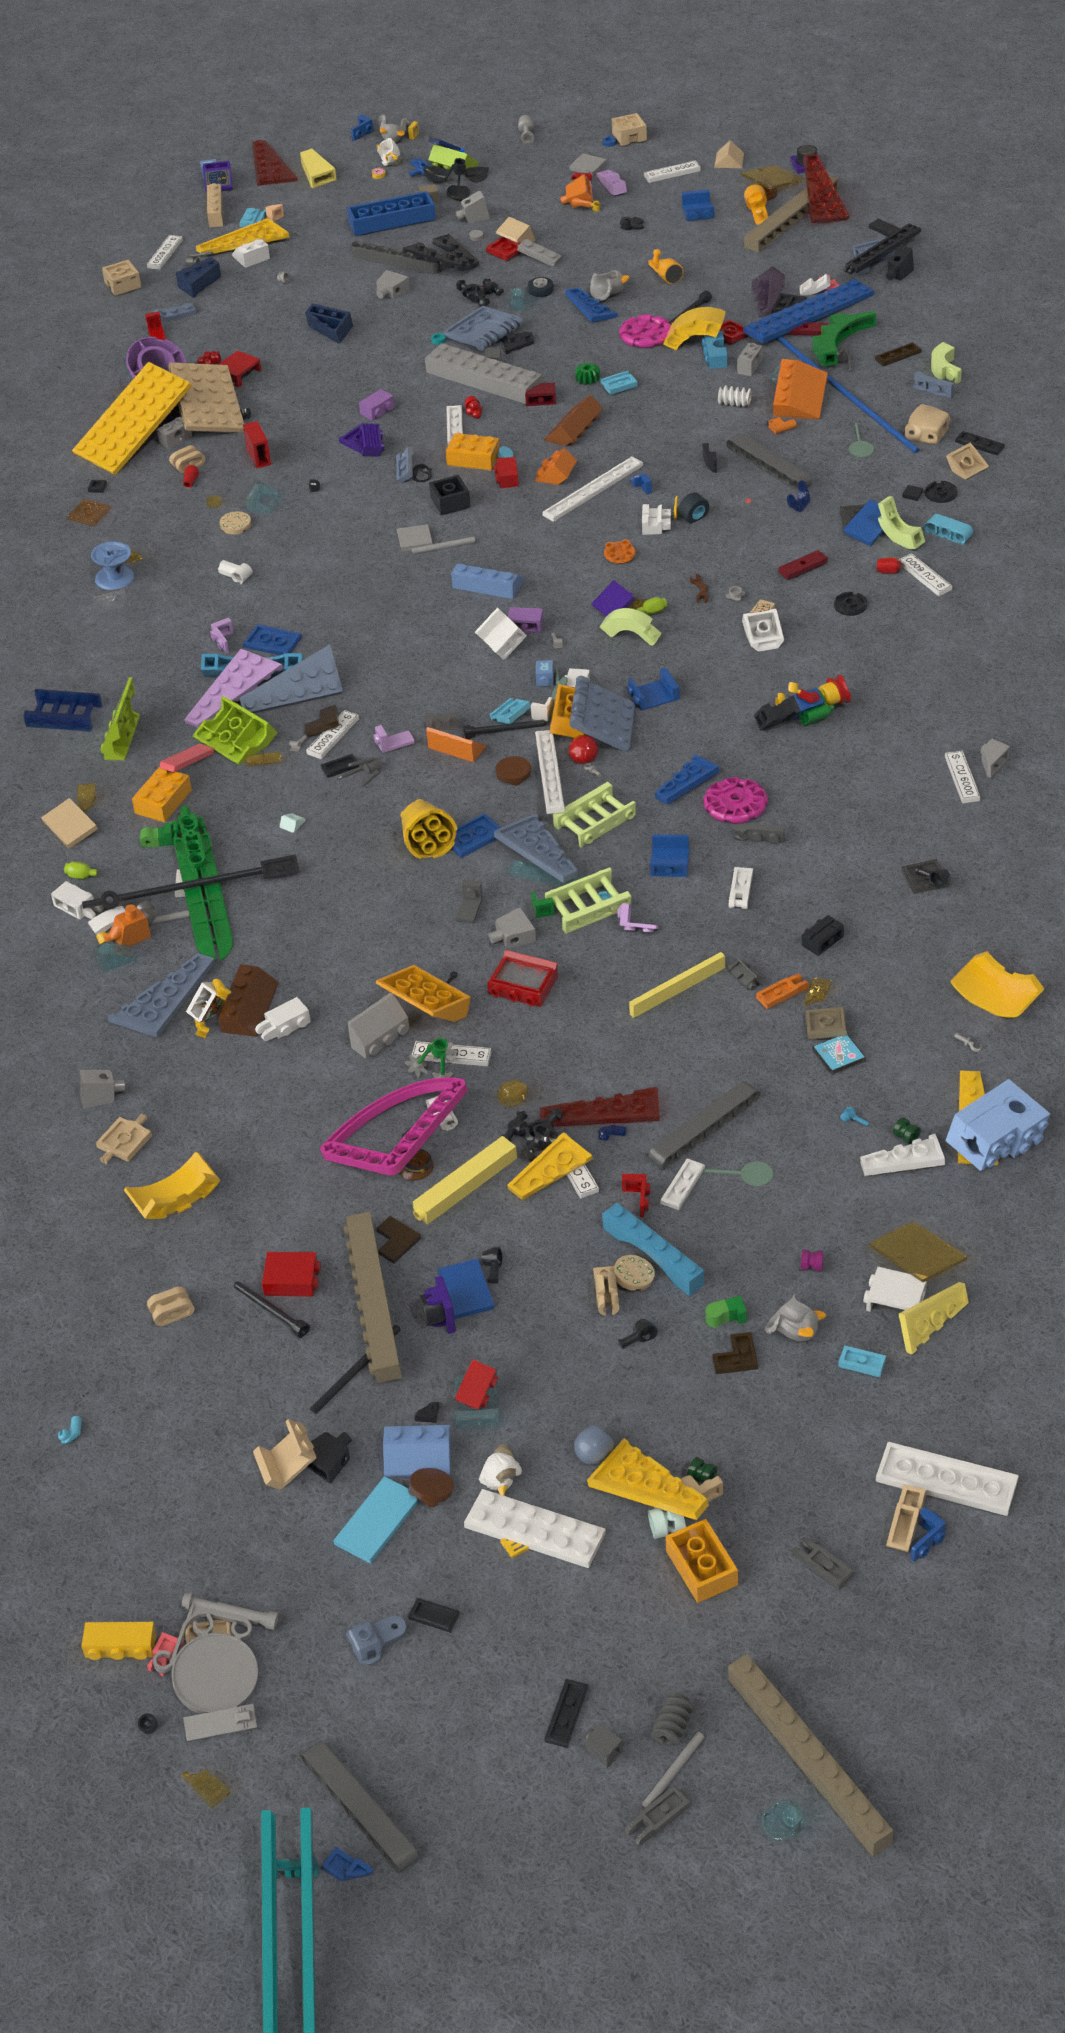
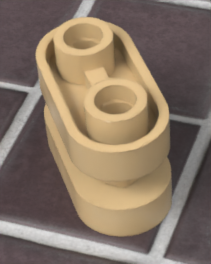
M190 445L172 453L169 461L180 473H184L188 465L196 467L203 465L205 456L196 447Z
M174 1287L155 1294L147 1301V1307L157 1326H164L192 1315L194 1312V1306L184 1287Z

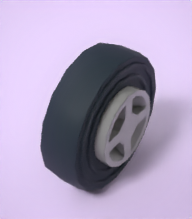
M537 277L528 282V292L533 296L543 297L553 292L554 284L549 278Z

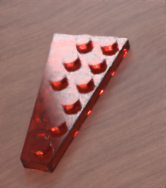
M266 140L252 142L257 186L298 181L295 174Z
M818 154L805 155L804 167L811 223L848 220L850 216Z

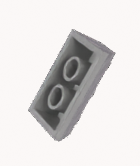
M389 993L348 1022L351 1048L365 1059L376 1055L386 1045L392 1044L396 1038L407 1033L409 1030L408 1016L393 993Z

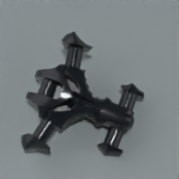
M484 278L483 286L477 284L467 285L465 280H458L456 283V288L462 291L464 297L472 302H480L479 307L487 306L490 303L489 299L485 298L486 294L495 292L497 296H500L504 292L503 289L498 288L496 282H491L490 278Z
M560 1108L549 1109L551 1114L546 1119H538L531 1123L524 1121L528 1117L525 1111H517V1117L509 1122L507 1132L501 1136L511 1142L514 1134L521 1137L525 1135L528 1147L521 1150V1155L531 1162L536 1158L534 1154L536 1148H547L552 1143L549 1140L550 1137L558 1138L559 1134L554 1129L552 1123L556 1119L562 1120L563 1112Z

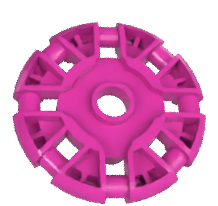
M650 314L639 315L637 318L631 317L623 322L619 329V335L630 346L652 348L655 345L659 346L664 343L671 324L660 316L653 317Z
M740 777L726 778L722 782L714 783L707 789L703 799L706 811L710 812L714 819L724 823L725 821H730L732 824L747 823L749 819L758 818L766 810V805L768 804L767 793L764 789H761V785L747 778L746 780L740 779Z

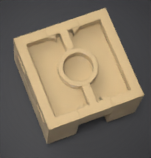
M637 113L612 118V134L621 146L628 145L630 142L647 140L646 124Z
M129 260L102 268L104 282L108 287H111V291L115 296L141 288L139 272Z

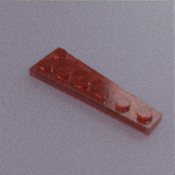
M658 1087L635 1090L633 1094L628 1095L618 1093L614 1094V1097L603 1099V1096L596 1097L595 1100L588 1102L579 1100L571 1103L540 1107V1119H546L551 1114L549 1109L560 1108L562 1110L563 1118L561 1121L556 1119L552 1123L554 1127L660 1121Z

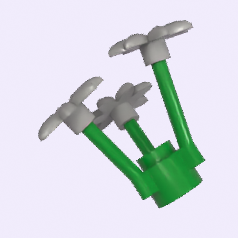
M437 1038L432 1044L427 1045V1049L422 1056L419 1055L415 1059L413 1055H409L410 1061H405L404 1063L410 1066L408 1069L409 1073L415 1071V1075L419 1077L420 1072L427 1073L424 1067L428 1066V1063L422 1061L431 1052L434 1056L433 1059H441V1071L439 1074L433 1072V1077H451L453 1075L452 1072L447 1074L445 1072L446 1058L454 1062L452 1055L457 1054L458 1051L451 1049L453 1046L452 1042L447 1043V1039Z

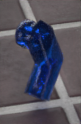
M617 1125L602 1127L598 1131V1139L607 1141L609 1135L625 1137L627 1127Z

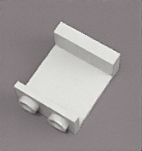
M498 608L475 631L503 660L527 636Z
M877 1267L875 1275L871 1274L870 1291L866 1290L864 1295V1303H867L866 1311H871L873 1303L906 1310L922 1302L926 1293L927 1278Z

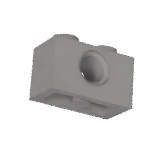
M755 343L747 344L737 358L738 374L753 375L762 362L761 345Z
M182 417L176 418L157 429L159 444L168 450L192 437V432L185 430Z

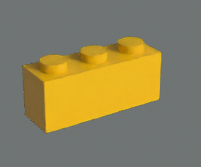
M85 1622L81 1647L85 1658L91 1660H99L100 1658L121 1660L124 1657H134L135 1659L143 1660L147 1657H153L152 1651L155 1647L157 1633L154 1622Z

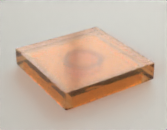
M83 499L68 514L67 519L95 526L110 510V506Z

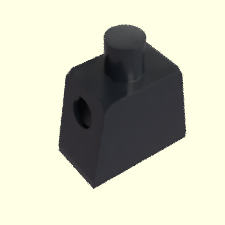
M903 245L898 246L888 260V272L886 273L888 280L895 278L901 281L914 271L912 248Z
M324 1432L312 1440L311 1443L314 1446L313 1450L316 1459L307 1468L331 1484L350 1460L349 1448L347 1446L352 1442L351 1437L346 1432H342L337 1438L328 1432Z

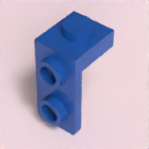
M362 114L358 116L359 125L351 128L353 141L374 131L371 118Z
M926 1507L919 1512V1525L929 1533L911 1548V1560L914 1562L919 1557L924 1558L929 1553L930 1548L935 1543L937 1545L940 1544L946 1536V1523L941 1520L937 1513L931 1512Z

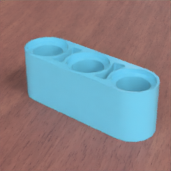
M934 514L924 525L926 532H931L933 535L942 538L945 537L947 540L956 543L959 542L961 545L974 533L970 525L940 514Z

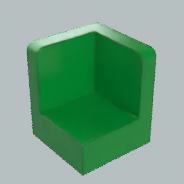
M530 892L531 904L536 918L555 915L552 897L537 900L535 892Z

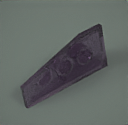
M773 266L752 281L751 292L753 295H756L754 301L758 302L756 308L759 317H763L772 310L785 285V275Z

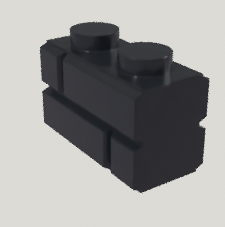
M829 915L823 919H818L813 927L803 931L801 936L802 946L819 956L844 937V925L837 920L835 921Z

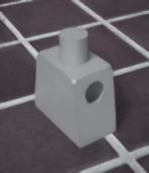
M481 191L462 200V210L455 212L458 220L465 218L468 224L490 219L485 198Z
M386 270L376 282L377 297L382 299L387 296L394 299L410 289L409 277Z
M517 908L495 921L496 931L489 933L492 944L502 941L507 948L536 941L535 928L521 908Z
M80 1070V1098L83 1109L114 1102V1092L125 1091L124 1079L113 1080L110 1070Z

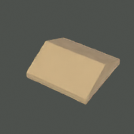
M971 442L946 456L952 472L965 480L989 468V465Z

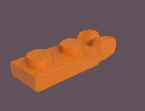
M797 973L757 992L756 999L766 1009H769L809 989L810 983L805 980L802 981V976Z

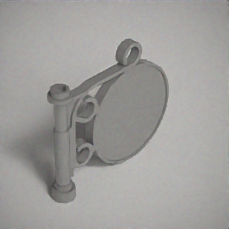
M191 1591L185 1593L182 1599V1606L189 1610V1613L182 1625L172 1657L168 1651L162 1650L157 1652L153 1657L154 1669L160 1673H167L172 1670V1685L176 1696L182 1704L196 1713L203 1714L242 1706L253 1694L258 1681V1665L255 1655L243 1641L247 1640L252 1634L251 1624L258 1625L259 1623L265 1626V1629L275 1630L279 1612L271 1610L269 1612L255 1611L222 1602H212L194 1597V1592ZM206 1617L210 1626L206 1630H200L197 1628V1622L194 1620ZM212 1618L232 1622V1635L212 1633L214 1629ZM193 1622L194 1633L199 1637L188 1642L179 1651L186 1629ZM237 1624L246 1626L248 1628L247 1632L244 1634L237 1633L235 1631ZM162 1657L171 1658L170 1663L166 1666L158 1665L157 1661Z

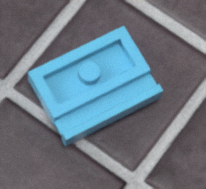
M247 208L239 223L240 227H246L264 220L266 209L260 211V209Z
M629 371L601 379V385H604V388L610 395L638 387L637 380L629 374Z
M510 698L490 714L491 720L497 719L498 722L511 724L531 708L530 701L520 699L514 701L513 698Z

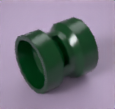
M905 1117L900 1118L893 1127V1134L897 1137H902L908 1144H912L913 1140L918 1139L921 1133V1128L915 1124H910V1121Z
M695 1457L688 1468L687 1476L691 1475L694 1480L699 1479L703 1483L708 1479L715 1478L717 1466L711 1463L706 1464L703 1459Z

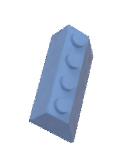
M456 564L451 572L452 588L514 599L525 580L524 577L518 574L465 564Z

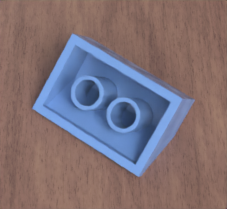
M450 1425L384 1427V1476L411 1477L416 1470L422 1468L439 1469L450 1476Z

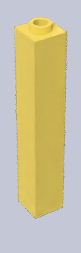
M501 1136L413 1201V1214L415 1218L419 1221L423 1220L427 1225L516 1160V1146Z

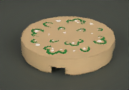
M230 512L220 519V529L224 530L227 534H240L244 530L247 531L251 526V518L244 512Z
M636 1255L622 1256L616 1261L613 1268L616 1282L623 1288L631 1291L636 1289L646 1290L651 1286L655 1277L654 1268L651 1263Z

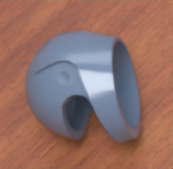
M590 1425L577 1435L574 1442V1450L576 1456L583 1463L595 1465L603 1461L609 1452H612L615 1443L604 1431Z

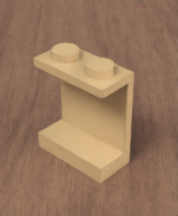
M290 1419L285 1421L290 1433L271 1451L260 1446L253 1451L265 1484L278 1490L283 1489L316 1459L313 1450L314 1446L308 1438L306 1427L302 1423Z

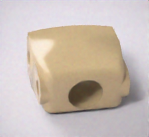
M921 404L909 418V422L905 427V437L916 442L938 444L947 432L951 418L947 412L933 406Z

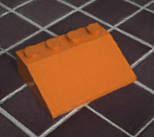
M782 359L773 402L774 417L820 420L828 373L799 360Z

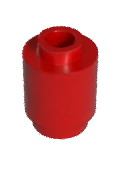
M882 557L877 559V572H881V574H897L898 570H901V560H898V557Z

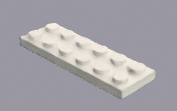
M888 1442L876 1475V1482L902 1489L904 1484L925 1489L926 1495L1008 1516L1019 1475Z
M484 1489L481 1490L464 1521V1528L498 1539L505 1538L529 1546L531 1550L586 1568L590 1567L606 1534L605 1528Z

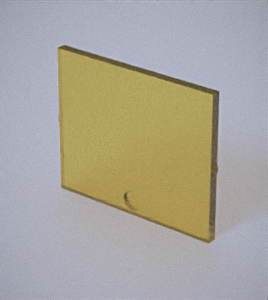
M775 164L741 172L740 174L769 189L799 183L805 179Z
M911 1221L869 1243V1247L922 1283L967 1260L966 1255L915 1221Z

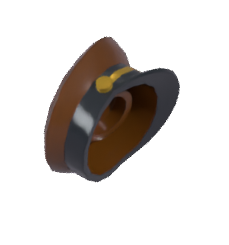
M419 1149L399 1172V1175L407 1180H419L428 1176L434 1168L431 1155L427 1151Z

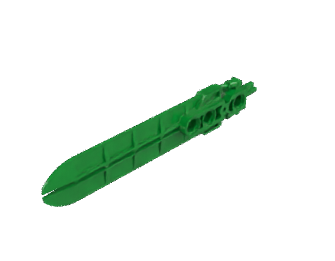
M183 805V808L179 809L181 815L178 816V820L172 821L173 841L182 882L199 879L198 876L200 875L201 878L218 875L204 818L201 816L196 817V813L191 814L190 807ZM220 882L203 885L206 896L204 900L200 886L184 889L198 951L202 955L214 958L216 961L213 943H216L220 961L224 960L232 949L233 940ZM205 904L208 905L210 919H207ZM209 924H212L215 938L211 937Z

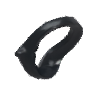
M425 464L415 465L412 469V479L416 482L430 480L432 478V468ZM419 468L428 474L427 479L419 480L416 478Z

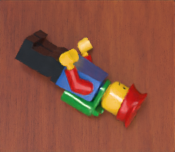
M838 675L834 679L827 678L826 684L821 685L819 689L813 688L807 691L802 688L799 690L798 683L789 682L788 691L797 694L785 699V694L778 693V697H775V706L771 707L769 703L765 704L754 714L760 731L780 724L785 720L788 722L799 717L804 726L826 719L831 714L834 704L851 702V694L843 676Z

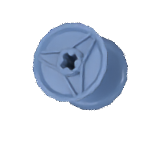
M116 541L105 542L92 550L91 558L94 563L103 566V569L95 576L97 586L102 589L116 590L126 587L133 581L134 572L130 568L123 566V563L131 556V549L128 545Z

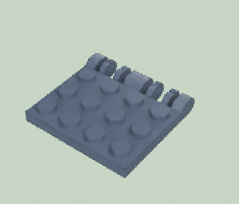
M482 306L444 330L443 334L447 338L475 346L478 350L483 351L491 346L492 342H497V340L509 334L512 329L515 330L523 325L524 321L519 316Z
M578 676L576 678V691L573 697V713H571L570 726L627 752L630 748L635 703L591 683L587 677Z

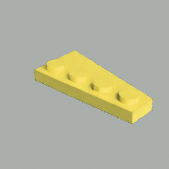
M958 1282L899 1313L907 1353H915L917 1351L916 1347L919 1344L927 1342L930 1339L929 1335L935 1330L939 1331L948 1318L952 1319L969 1303L965 1283Z

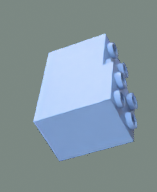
M1008 1079L954 1115L946 1142L982 1171L987 1167H992L1001 1157L1005 1158L1010 1154L1015 1158L1019 1154L1026 1153L1032 1145H1038L1044 1137L1043 1132L1049 1124L1047 1121L1050 1113Z

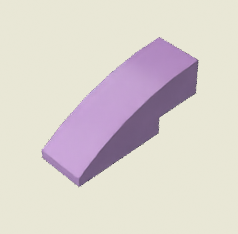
M611 170L596 173L599 181L612 195L627 192L626 183L620 179L619 173Z

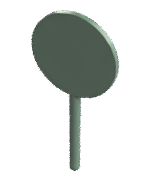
M855 423L858 441L853 442L849 446V452L856 457L870 456L874 452V447L867 441H861L858 423Z
M555 668L556 686L551 694L553 701H555L558 684L567 685L568 682L567 677H563L559 681L558 668Z
M760 1161L746 1164L741 1171L703 1169L704 1173L740 1174L743 1181L752 1186L765 1185L773 1178L772 1168Z

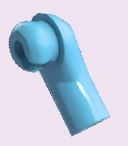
M79 1416L72 1417L70 1429L68 1431L66 1429L59 1431L58 1439L62 1443L69 1444L80 1436L82 1418Z

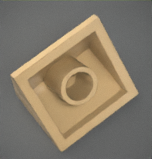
M730 140L717 152L715 168H742L744 152Z
M508 217L496 231V234L515 242H522L524 239L532 242L535 241L530 225Z

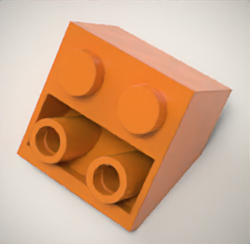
M565 448L560 451L556 450L550 459L546 458L541 463L542 467L536 472L537 476L534 481L559 485L568 478L577 460Z

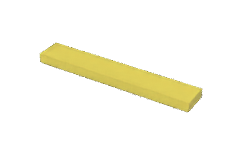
M720 952L630 1001V1015L635 1018L725 968V955Z

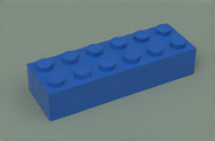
M428 191L347 207L348 223L355 236L436 219L435 205Z

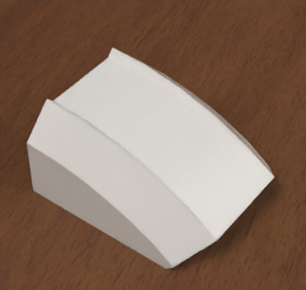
M776 609L743 614L742 622L751 647L758 652L779 648L784 641Z

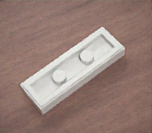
M686 1159L661 1198V1204L680 1210L703 1173L705 1165Z

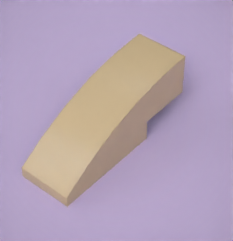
M903 1485L886 1547L909 1552L919 1522V1512L923 1509L926 1499L925 1489Z

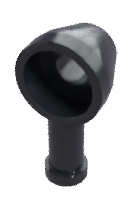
M919 865L915 870L917 875L929 878L930 883L935 888H941L950 878L947 869L929 871Z
M492 1247L482 1253L483 1264L491 1266L488 1283H498V1270L502 1265L503 1259L500 1247Z
M640 1319L635 1324L636 1332L623 1339H619L618 1342L621 1348L625 1349L626 1346L638 1340L644 1343L654 1339L657 1336L658 1330L652 1322ZM650 1334V1338L648 1340L642 1337Z

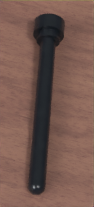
M704 290L699 295L698 300L668 323L672 324L683 313L697 308L702 303L711 301V293Z
M542 719L483 727L463 725L465 739H470L475 734L541 727L546 725V721Z
M237 1281L234 1283L236 1290L290 1326L292 1333L301 1339L309 1332L310 1325L304 1320L293 1319L241 1282Z

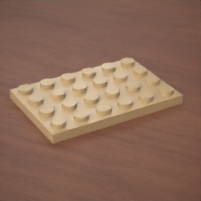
M169 362V372L190 382L192 385L178 402L185 430L244 432V421L228 365Z

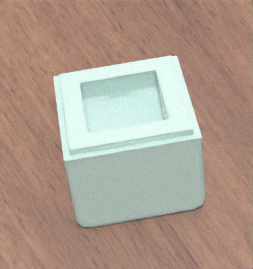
M293 813L283 815L280 828L294 833L306 819Z

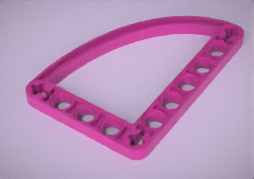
M454 1077L428 1079L404 1086L379 1098L351 1117L326 1140L320 1148L323 1158L328 1161L381 1174H398L467 1093L468 1088L465 1080ZM442 1091L389 1154L343 1144L361 1126L390 1107L418 1095Z

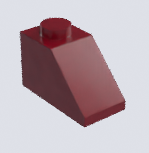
M555 382L539 383L525 392L526 406L556 405Z

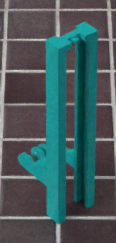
M311 1807L301 1808L300 1812L301 1859L276 1860V1814H272L271 1810L261 1811L263 2033H278L277 1876L279 1871H285L286 1878H292L293 1870L295 1877L301 1878L303 2033H317L314 1877L319 1876V1863L313 1851V1811Z

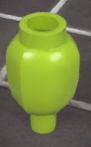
M654 597L645 601L643 607L637 608V610L647 615L657 614L667 607V602L665 598Z
M72 861L64 866V873L68 874L71 878L86 879L89 876L97 877L98 870L91 869L86 863Z

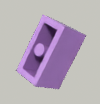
M382 389L378 390L359 402L360 414L372 421L381 417L386 412L395 408L393 395Z
M510 607L508 618L524 633H541L544 621L543 609Z

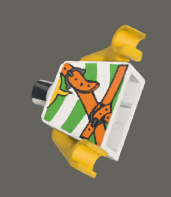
M216 978L212 982H202L186 1011L195 1019L196 1035L205 1039L210 1029L205 1026V1020L215 1016L220 1011L222 1005L227 1000L228 994L231 993L229 989L225 988L220 979Z

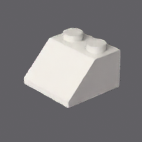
M262 239L243 244L232 253V256L245 268L270 259L268 244Z

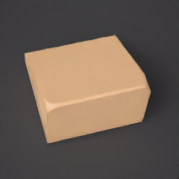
M283 205L267 206V218L276 221L284 217Z

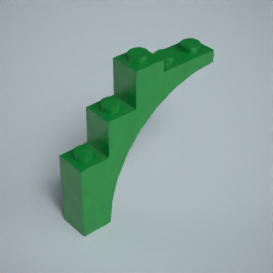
M876 312L830 315V324L821 326V335L812 337V350L823 367L838 364L837 347L844 339L856 332L876 326Z

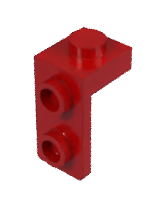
M160 312L145 314L150 337H156V339L165 341L166 336L162 327Z
M622 1173V1192H641L640 1217H644L645 1210H649V1198H646V1195H650L651 1183H647V1174Z

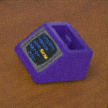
M230 161L203 163L206 192L207 185L213 183L221 184V190L233 189Z

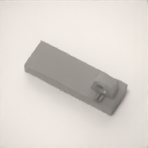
M254 1704L183 1717L187 1742L257 1728Z

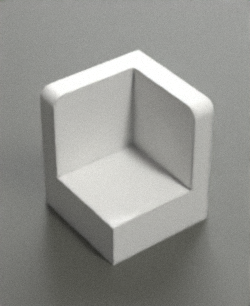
M552 697L548 698L545 705L534 702L531 704L532 719H543L548 722L553 713Z

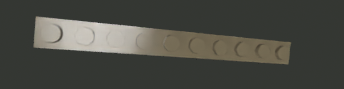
M823 174L744 236V248L759 253L838 191L839 178Z
M369 1211L346 1216L347 1225H344L346 1238L350 1237L346 1242L348 1252L353 1253L349 1255L351 1267L355 1266V1269L352 1270L354 1282L358 1281V1284L354 1285L356 1296L361 1298V1300H357L359 1313L363 1312L364 1314L360 1316L362 1328H366V1331H363L365 1344L369 1343V1346L365 1347L368 1360L372 1359V1362L368 1363L370 1375H375L377 1383L402 1378L371 1214Z
M746 1654L728 1665V1680L872 1857L893 1844V1829L750 1656Z

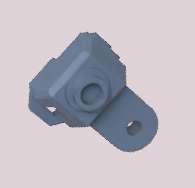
M390 1616L376 1623L360 1622L348 1629L346 1636L359 1663L370 1666L378 1662L384 1647L404 1637L406 1623L399 1616Z

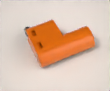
M780 417L766 421V424L769 425L767 427L774 434L788 431L797 426L794 419L784 422Z

